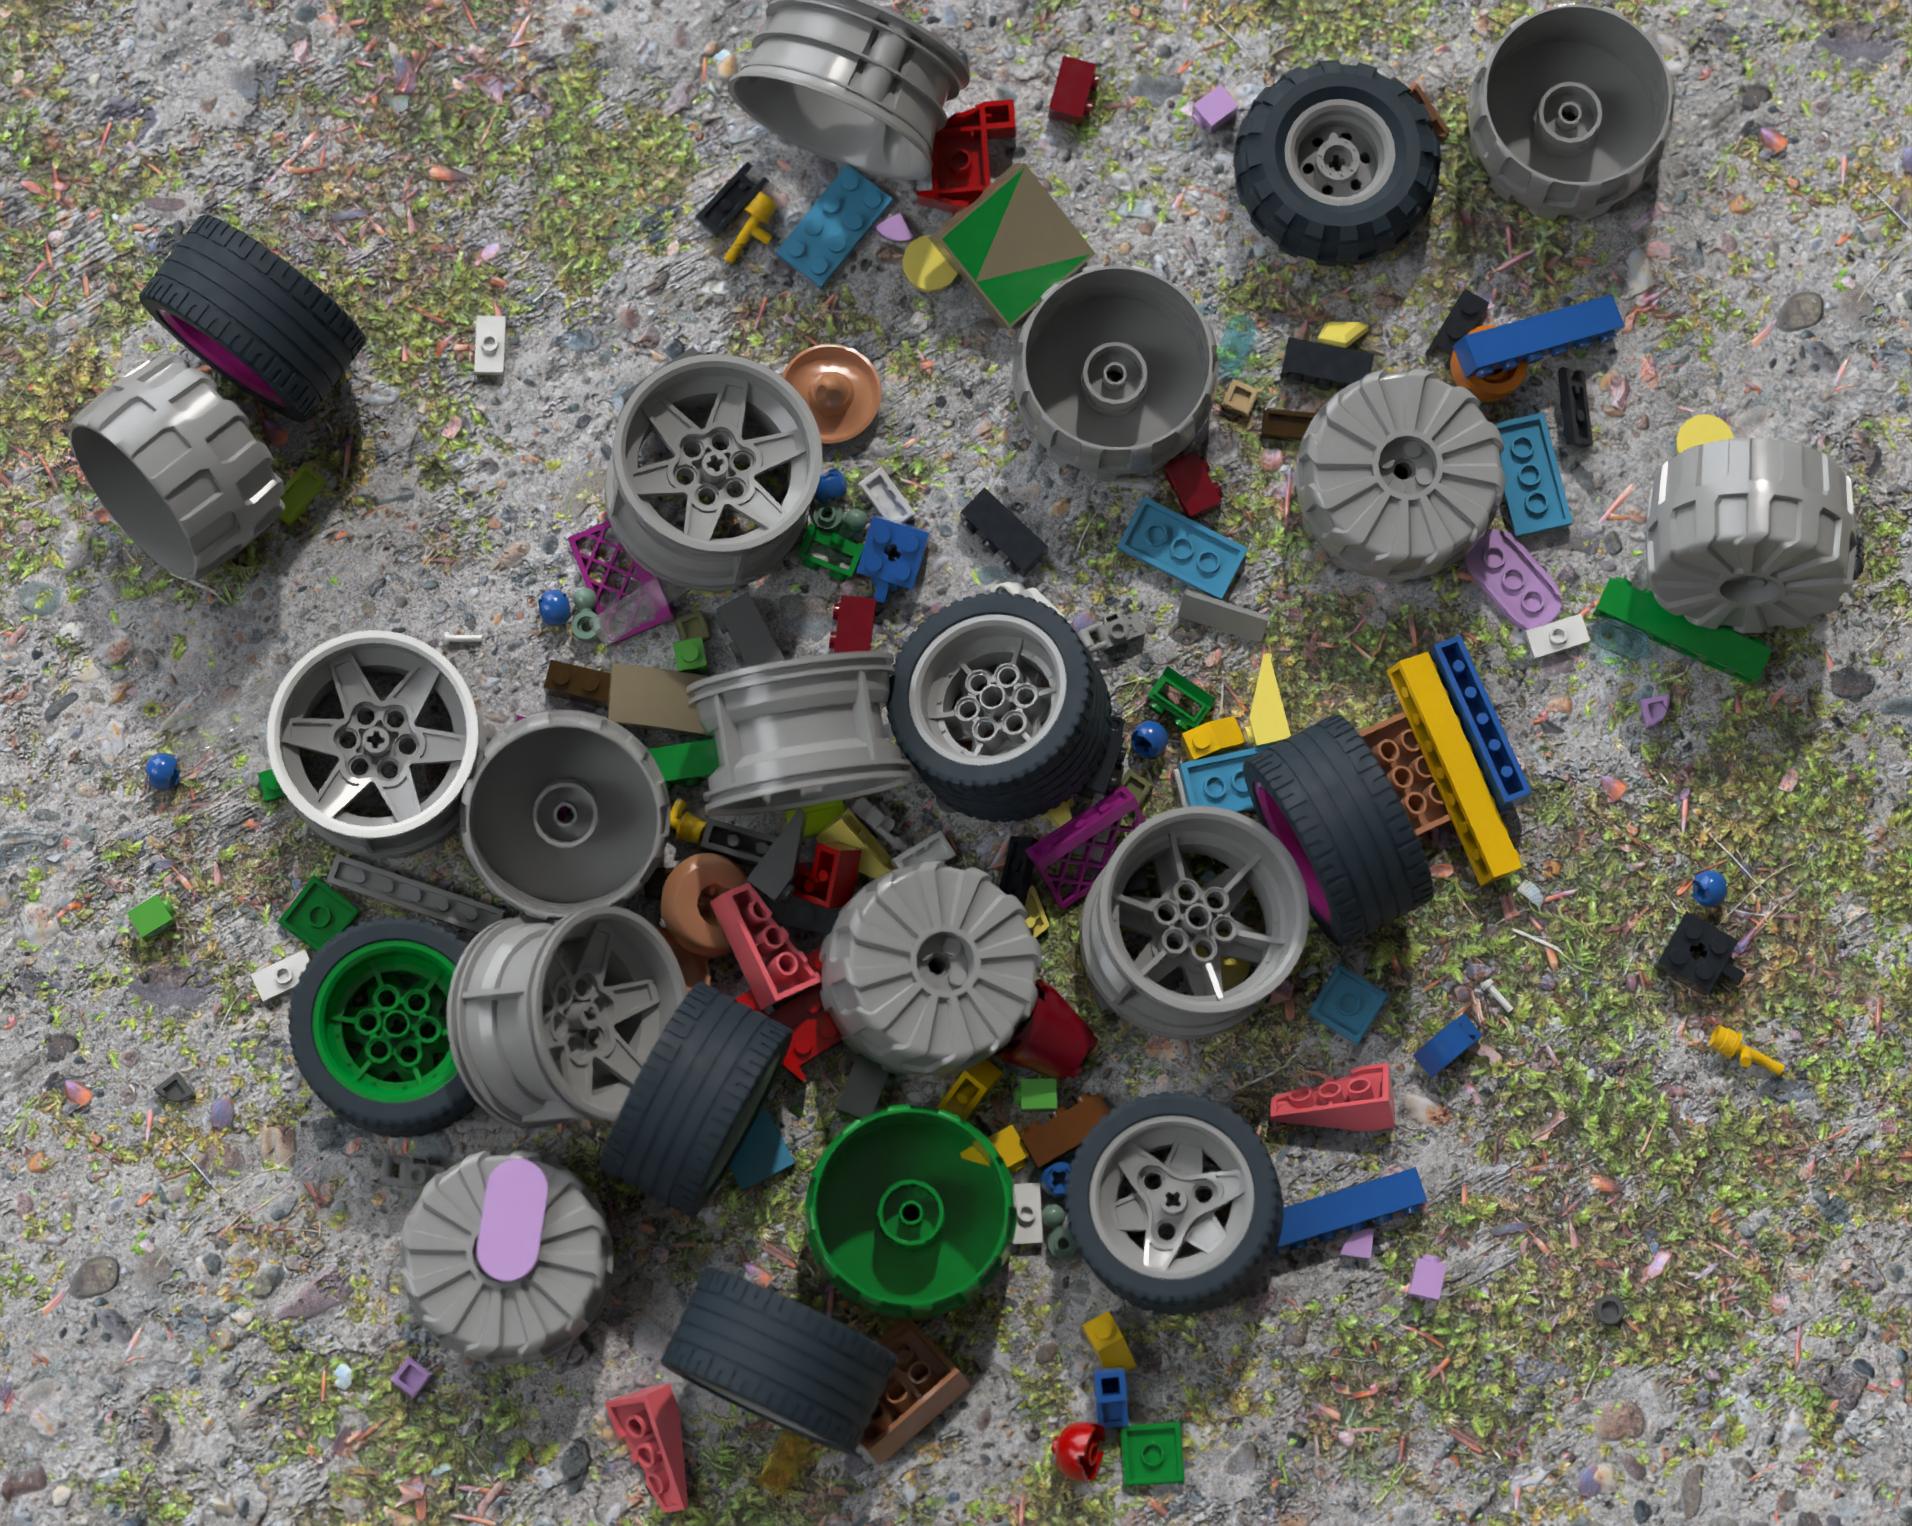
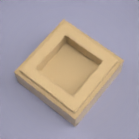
M1233 379L1221 407L1248 418L1260 390Z

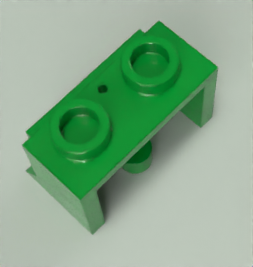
M810 523L797 556L803 560L802 566L814 571H818L819 567L830 571V577L845 582L846 578L854 579L864 544L860 542L859 544L844 539L839 534H831ZM817 542L852 556L853 559L849 569L847 570L809 555L813 543Z
M1167 666L1147 695L1146 701L1150 703L1148 707L1160 716H1163L1165 713L1174 719L1173 724L1177 728L1186 732L1202 724L1215 705L1216 698ZM1165 683L1201 706L1195 717H1192L1158 694Z

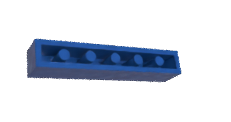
M1608 295L1465 335L1453 348L1465 377L1477 375L1478 379L1493 374L1496 369L1502 368L1503 372L1516 368L1521 362L1526 361L1529 365L1542 360L1543 356L1551 354L1552 358L1567 353L1570 348L1575 347L1579 351L1588 348L1595 341L1600 340L1601 344L1610 342L1617 338L1616 333L1625 325L1613 296Z
M1461 635L1434 644L1429 655L1436 664L1439 678L1449 694L1450 703L1455 714L1460 719L1461 728L1467 741L1472 746L1473 755L1484 774L1485 782L1496 801L1499 812L1502 813L1527 803L1532 791Z
M1414 1167L1282 1208L1284 1213L1281 1235L1279 1234V1243L1277 1248H1275L1273 1257L1279 1255L1278 1250L1290 1247L1291 1251L1308 1246L1307 1241L1318 1238L1319 1242H1324L1335 1238V1232L1347 1229L1348 1233H1353L1364 1229V1223L1373 1220L1378 1225L1393 1220L1392 1215L1404 1211L1405 1216L1422 1211L1421 1206L1426 1204L1427 1199L1417 1168Z

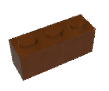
M1087 1092L1074 1100L1075 1106L1068 1110L1064 1106L1060 1107L1048 1115L1050 1120L1040 1125L1036 1121L1023 1129L1024 1135L1020 1136V1139L1037 1171L1050 1162L1056 1161L1080 1147L1084 1137L1090 1134V1129L1094 1125L1097 1126L1103 1116L1110 1114L1099 1092L1094 1095Z

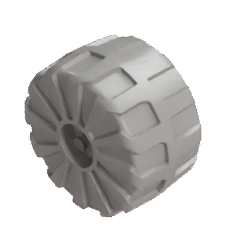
M1574 1L1554 3L1552 7L1530 16L1525 14L1508 26L1503 36L1487 52L1476 72L1470 91L1467 112L1471 134L1469 147L1475 163H1482L1491 178L1492 189L1507 202L1514 199L1528 207V210L1534 216L1548 220H1556L1558 215H1574L1579 219H1590L1605 214L1616 202L1631 198L1643 186L1658 166L1667 148L1672 131L1673 109L1676 98L1674 77L1668 73L1664 59L1660 54L1661 47L1649 32H1643L1637 25L1623 17V13L1613 8L1576 4ZM1571 112L1576 120L1566 121L1562 117V113Z
M1096 264L1082 268L1081 273L1072 276L1061 284L1054 283L1041 295L1037 307L1023 324L1014 351L1012 368L1013 390L1021 420L1028 434H1033L1047 449L1048 457L1065 469L1071 465L1087 471L1088 475L1095 480L1116 481L1119 475L1136 474L1138 476H1148L1162 470L1168 461L1181 451L1188 449L1195 441L1210 415L1217 392L1218 358L1215 336L1212 327L1206 325L1202 315L1195 306V298L1183 286H1176L1167 279L1155 274L1153 269L1133 264L1132 267ZM1111 371H1117L1123 378L1118 382H1112L1108 379L1107 374Z
M163 354L151 358L110 385L77 414L71 422L69 440L74 456L83 475L100 502L141 550L164 569L178 577L190 580L203 577L248 546L285 509V505L280 499V496L286 493L284 482L273 472L270 466L274 458L266 444L257 442L247 428L249 419L234 402L224 400L219 395V388L216 382L203 371L191 368L190 364L181 357Z
M1419 368L1413 369L1409 373H1388L1386 369L1367 374L1361 380L1350 384L1331 397L1317 412L1305 431L1294 468L1293 491L1298 495L1303 515L1301 523L1309 538L1315 539L1333 558L1332 562L1347 572L1353 570L1367 576L1376 577L1379 582L1400 583L1406 579L1431 576L1462 559L1477 545L1489 529L1502 501L1506 484L1501 461V454L1504 451L1502 437L1498 428L1493 423L1488 422L1479 410L1480 400L1465 387H1453L1438 380V373ZM1396 467L1405 468L1408 472V478L1404 480L1399 479L1395 475L1394 469Z
M1733 438L1700 444L1676 455L1657 470L1649 495L1645 549L1647 581L1654 593L1655 600L1662 608L1673 615L1679 616L1684 614L1686 620L1694 625L1709 629H1717L1719 625L1732 626L1735 631L1740 633H1762L1765 627L1783 625L1786 629H1794L1807 625L1808 618L1821 612L1830 615L1839 608V599L1842 594L1850 593L1853 585L1856 553V519L1853 486L1850 478L1845 475L1839 464L1828 455L1801 444L1784 440Z
M554 710L534 714L513 723L497 734L480 752L472 776L466 781L461 795L459 811L460 830L466 854L473 868L483 881V884L497 898H501L528 916L542 920L547 918L558 919L585 908L618 907L644 886L657 868L666 847L670 828V801L667 786L658 764L648 749L632 733L619 724L596 714L577 710ZM560 807H570L574 812V818L568 822L561 821L557 815Z
M927 861L890 871L864 886L839 911V917L835 922L832 932L823 940L819 961L822 962L823 990L820 991L822 1004L825 1012L830 1013L833 1022L842 1034L841 1040L855 1054L861 1053L871 1061L882 1065L883 1071L901 1076L910 1074L939 1076L959 1072L986 1060L1005 1046L1021 1023L1027 1020L1032 1013L1037 1001V989L1035 987L1036 971L1042 968L1040 944L1030 934L1025 922L1029 914L1018 898L1013 895H1006L992 884L993 876L977 868L961 870L945 866L944 861ZM930 960L938 964V975L930 972L928 968Z
M483 1151L469 1155L445 1172L438 1173L423 1188L422 1195L414 1205L409 1217H406L401 1234V1275L407 1297L416 1315L423 1325L443 1344L466 1357L481 1362L521 1364L546 1358L563 1350L564 1347L573 1342L593 1323L606 1299L612 1280L614 1268L613 1239L608 1220L597 1198L587 1185L569 1169L551 1159L527 1151ZM510 1159H525L537 1165L544 1173L548 1182L549 1191L539 1256L535 1267L527 1275L516 1281L504 1282L488 1275L481 1267L477 1258V1243L486 1186L490 1174L499 1164Z

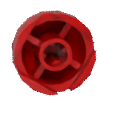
M1075 1422L1065 1427L1060 1435L1054 1438L1051 1451L1055 1454V1462L1058 1469L1067 1478L1086 1484L1089 1483L1088 1480L1093 1481L1104 1456V1451H1099L1100 1441H1106L1104 1427L1093 1422Z

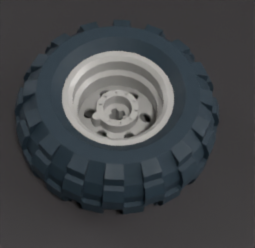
M1339 60L1318 61L1317 65L1304 69L1298 66L1282 74L1280 79L1271 87H1265L1252 102L1250 110L1242 120L1235 143L1233 159L1235 188L1240 204L1245 206L1251 218L1250 222L1263 237L1268 236L1278 244L1279 250L1294 258L1302 256L1316 261V265L1336 267L1338 263L1353 262L1354 265L1373 261L1378 255L1388 250L1394 251L1407 241L1417 226L1422 224L1431 208L1440 181L1439 173L1442 161L1440 141L1436 138L1433 130L1434 122L1425 106L1418 104L1410 94L1411 89L1396 77L1389 79L1378 73L1377 67L1358 62V65L1340 64ZM1344 133L1349 134L1352 139L1348 141L1341 138V135ZM1320 138L1323 144L1320 147H1315L1312 141ZM1364 154L1368 155L1371 159L1367 164L1362 163L1360 160ZM1336 163L1337 168L1341 167L1340 171H1334V167L1331 168V165ZM1303 167L1311 169L1313 172L1306 174L1303 172ZM1350 183L1361 186V189L1358 191L1353 190ZM1327 185L1331 186L1333 192L1329 196L1322 193V190Z

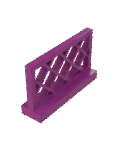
M608 520L568 537V541L587 588L592 589L596 593L594 585L599 586L596 593L597 604L595 609L602 622L609 645H614L664 623L674 622V619L677 617L661 579L646 571L633 558L628 572L614 567L620 551L627 552L620 542H618V545L604 540L607 530L612 527ZM601 532L599 538L596 537V536H593V535H595V534ZM585 538L597 541L591 557L580 552L577 544L578 541ZM602 543L615 548L609 564L595 559ZM583 558L589 560L587 566L585 565ZM594 562L607 567L601 583L591 580L589 575ZM635 568L639 576L633 574ZM612 570L626 575L620 591L606 586ZM631 578L641 581L643 585L639 598L625 594ZM604 589L618 594L612 610L603 607L600 603ZM645 595L647 596L649 603L643 601ZM623 597L637 602L630 618L617 613ZM642 604L652 608L656 618L645 624L635 620ZM604 611L610 613L608 620L605 616ZM614 616L629 621L625 631L616 636H613L610 628ZM633 623L639 625L638 627L631 629Z
M1124 785L1025 850L1061 910L1089 892L1100 872L1108 864L1111 851L1116 850L1119 846L1114 844L1117 832L1125 831L1130 834L1139 824L1141 825L1146 821L1138 807L1140 805L1137 799ZM1133 811L1135 816L1132 826L1120 825L1122 817ZM1105 828L1111 829L1107 843L1096 841L1097 834ZM1079 845H1086L1082 859L1071 857L1073 849ZM1093 847L1105 848L1101 862L1089 860ZM1055 861L1062 862L1058 875L1048 874L1045 870L1047 866ZM1069 863L1080 865L1076 878L1065 876ZM1087 866L1098 867L1094 878L1091 880L1083 879ZM1062 882L1074 884L1071 893L1061 898L1059 892Z

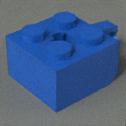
M878 515L872 517L856 573L872 577L871 584L877 585L873 599L885 604L890 589L896 591L898 585L909 589L915 588L932 531ZM892 544L897 545V551L901 552L900 558L897 556L895 560L891 559L890 553L887 552L888 547H893Z

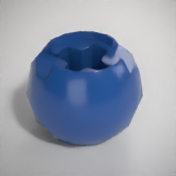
M830 469L829 473L820 475L814 498L821 503H828L829 499L839 496L842 499L847 492V481L844 474L837 469Z
M548 590L538 599L541 618L549 626L565 624L571 617L568 597L561 590Z
M1145 721L1138 724L1133 730L1131 744L1139 755L1153 758L1164 752L1168 744V735L1164 727L1159 723Z
M167 753L153 755L149 758L146 766V773L149 774V781L147 782L158 790H169L174 787L178 782L180 770L177 769V762L179 761Z
M1705 870L1697 874L1692 882L1694 892L1692 895L1695 901L1704 907H1716L1722 904L1728 895L1727 880L1715 870Z
M1057 1160L1050 1162L1044 1167L1041 1172L1040 1183L1046 1194L1059 1199L1066 1197L1068 1173L1071 1172V1164L1066 1161ZM1064 1173L1066 1175L1064 1178L1066 1185L1058 1184L1054 1186L1052 1184L1054 1180L1052 1174L1060 1175Z

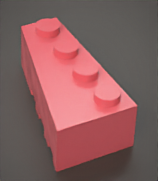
M749 882L723 893L710 902L760 1010L808 990L822 982L820 974L818 972L814 973L807 964V957L801 950L798 952L788 939L790 935L783 926L780 928L771 917V910Z

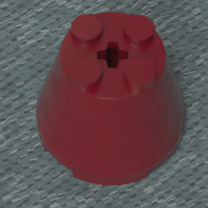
M1042 979L1035 980L1037 1001L1032 1013L1017 1028L1010 1041L993 1055L1006 1063L1052 1078L1064 1080L1067 1077H1071L1074 1079L1082 1070L1083 1064L1081 1061L1086 1053L1092 1052L1095 1048L1098 1038L1093 1036L1094 1032L1052 985Z

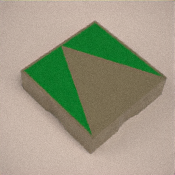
M1025 163L1013 164L984 189L983 193L974 203L955 214L929 237L950 266L967 281L974 296L1000 328L1010 329L1038 304L1041 295L1054 283L1061 284L1096 254Z

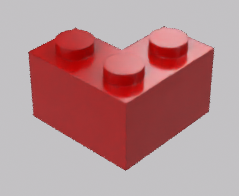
M839 841L817 843L814 862H801L798 865L796 881L793 884L795 890L792 895L829 909L844 907L853 897L862 849Z

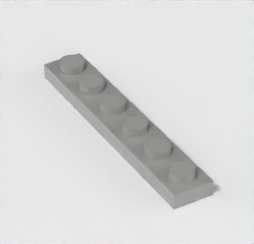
M339 854L335 856L326 881L328 884L477 934L489 925L503 920L505 910Z

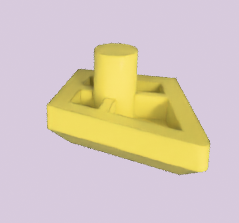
M1327 322L1318 336L1317 343L1347 348L1369 331V324L1363 322Z
M1032 885L1028 890L1025 909L1029 914L1025 922L1031 936L1036 939L1050 925L1036 889Z

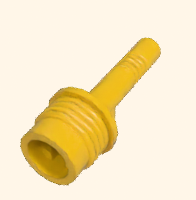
M761 192L758 193L748 208L744 209L751 216L723 259L733 264L741 252L740 250L744 248L751 236L765 245L768 244L772 235L758 225L760 222L766 225L770 224L769 221L779 205L777 202Z
M677 798L670 811V827L676 830V839L701 845L707 823L692 816L689 812H686L680 819L687 803Z
M1718 1025L1714 1029L1708 1045L1725 1055V1058L1730 1059L1737 1053L1740 1055V1064L1743 1067H1749L1754 1062L1779 1076L1782 1074L1785 1065L1741 1043L1742 1032L1733 1031L1722 1025Z

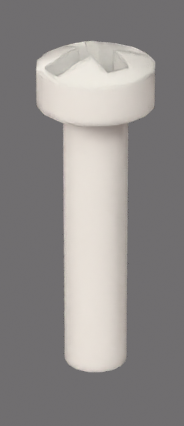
M444 632L443 635L444 645H449V642H482V635H449V632Z
M1492 979L1484 981L1481 988L1483 990L1487 989L1509 1013L1513 1007L1492 985L1494 981Z

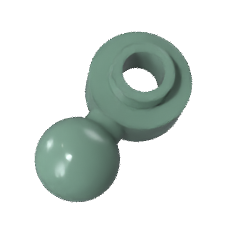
M832 501L820 503L815 508L813 514L817 527L826 532H834L842 525H845L852 532H860L866 527L868 521L866 514L862 510L852 509L847 513H843L841 507ZM825 512H833L831 518H823Z
M582 588L574 595V604L580 612L573 618L571 627L579 640L592 642L601 635L603 625L600 618L592 612V609L597 604L596 593L592 589ZM587 624H593L591 631L584 632V627Z
M1048 1205L1042 1211L1041 1216L1043 1223L1052 1230L1047 1238L1048 1251L1056 1258H1069L1076 1252L1077 1245L1071 1231L1063 1228L1065 1212L1059 1205ZM1061 1238H1066L1068 1241V1246L1065 1249L1058 1247V1241Z

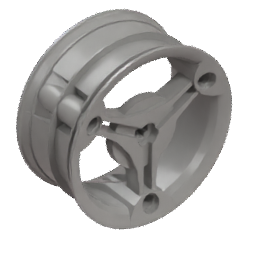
M766 0L768 5L766 8L767 19L762 31L756 34L752 40V54L747 63L728 82V92L735 103L750 117L780 137L840 165L846 166L848 164L855 170L890 179L919 180L927 177L933 168L931 158L935 134L943 129L947 122V115L943 109L946 101L956 98L960 90L968 86L971 79L970 69L962 57L927 29L869 0Z

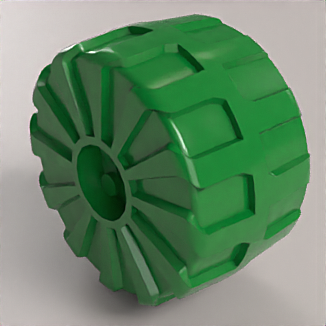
M909 1104L894 1105L861 1119H856L846 1126L825 1149L813 1170L806 1193L805 1224L807 1236L814 1257L825 1276L837 1290L852 1302L871 1312L892 1318L923 1319L935 1317L953 1311L974 1299L988 1287L1003 1267L1012 1247L1016 1231V1194L1011 1175L1003 1158L989 1139L960 1116L943 1109L910 1106ZM973 1146L990 1167L964 1160L960 1153ZM908 1206L918 1208L920 1211L919 1218L912 1222L905 1220L902 1216L904 1209Z

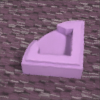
M900 213L874 226L876 232L884 239L899 243H908L914 240Z
M1669 694L1639 701L1646 730L1658 725L1665 717L1670 704Z
M1362 1229L1352 1234L1344 1243L1340 1255L1371 1259L1374 1229Z

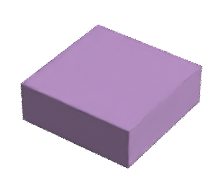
M408 1356L390 1380L415 1399L433 1374Z

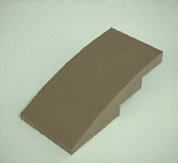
M612 663L607 719L617 724L631 725L639 729L659 730L662 733L715 738L708 735L700 724L697 710L688 707V701L691 698L686 695V687L688 685L708 678V676Z

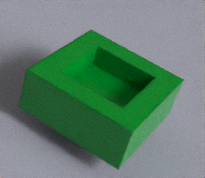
M273 769L257 773L267 803L287 797L280 787Z

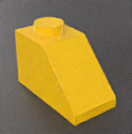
M1234 716L1207 722L1182 733L1180 738L1189 761L1218 756L1246 744Z
M987 1059L965 1069L937 1108L954 1113L963 1120H966L989 1093L1003 1072Z
M1013 1125L988 1137L989 1141L1000 1153L1011 1174L1027 1166L1024 1160L1029 1158V1154ZM973 1146L960 1153L964 1160L990 1167Z
M1109 1311L1082 1325L1081 1329L1104 1369L1124 1367L1125 1372L1137 1366L1123 1335Z

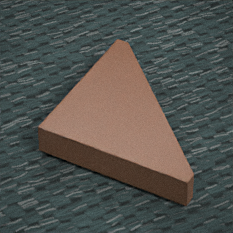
M1414 81L1409 87L1411 89L1410 94L1418 104L1425 106L1434 122V133L1441 139H1444L1450 131L1419 84Z

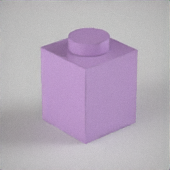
M1220 84L1193 104L1192 119L1200 130L1205 129L1210 135L1237 115L1238 105Z
M1423 1254L1422 1259L1417 1258L1414 1260L1407 1296L1432 1302L1439 1300L1447 1266L1440 1263L1441 1258Z

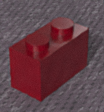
M1063 55L1048 109V118L1081 126L1083 118L1090 117L1093 101H1089L1090 92L1097 91L1100 75L1096 74L1097 64Z
M1196 450L1167 463L1163 469V473L1185 516L1193 521L1219 509L1222 503L1221 498L1224 497L1218 482L1212 483L1208 475L1211 470L1204 456L1199 457Z
M841 595L840 603L834 604L833 620L838 621L836 632L831 631L829 649H834V654L871 650L877 606L876 599Z

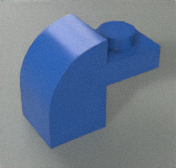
M1463 1013L1430 1039L1413 1056L1433 1078L1483 1037V1035Z
M1124 1367L1093 1370L1098 1424H1101L1104 1428L1129 1426Z

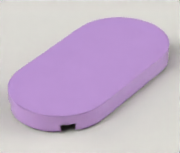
M1488 529L1477 545L1464 556L1465 567L1469 575L1516 627L1522 630H1529L1554 622L1560 613L1562 604L1561 591L1558 585L1514 535L1501 529Z
M510 1159L499 1164L490 1174L486 1186L477 1243V1258L481 1267L488 1275L504 1282L516 1281L527 1275L535 1267L539 1256L549 1191L548 1182L542 1170L534 1163L525 1159Z

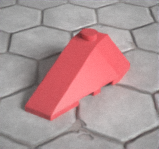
M1389 1062L1359 1066L1350 1070L1351 1075L1336 1080L1331 1076L1324 1079V1084L1310 1089L1307 1086H1302L1271 1097V1121L1363 1132L1395 1128V1103Z
M670 1383L647 1387L605 1402L614 1432L619 1440L624 1438L632 1451L629 1455L632 1462L640 1464L646 1474L645 1483L663 1513L687 1509L688 1497L680 1412Z

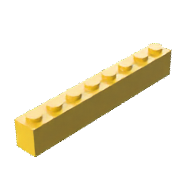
M1428 652L1397 662L1387 670L1388 676L1480 886L1510 876L1522 868L1520 856L1517 850L1514 849L1508 835L1507 826L1499 815L1496 801L1485 783L1484 774L1478 767L1473 755L1472 746L1464 735L1460 719L1453 710L1449 694L1443 687L1437 673L1436 664L1432 661Z

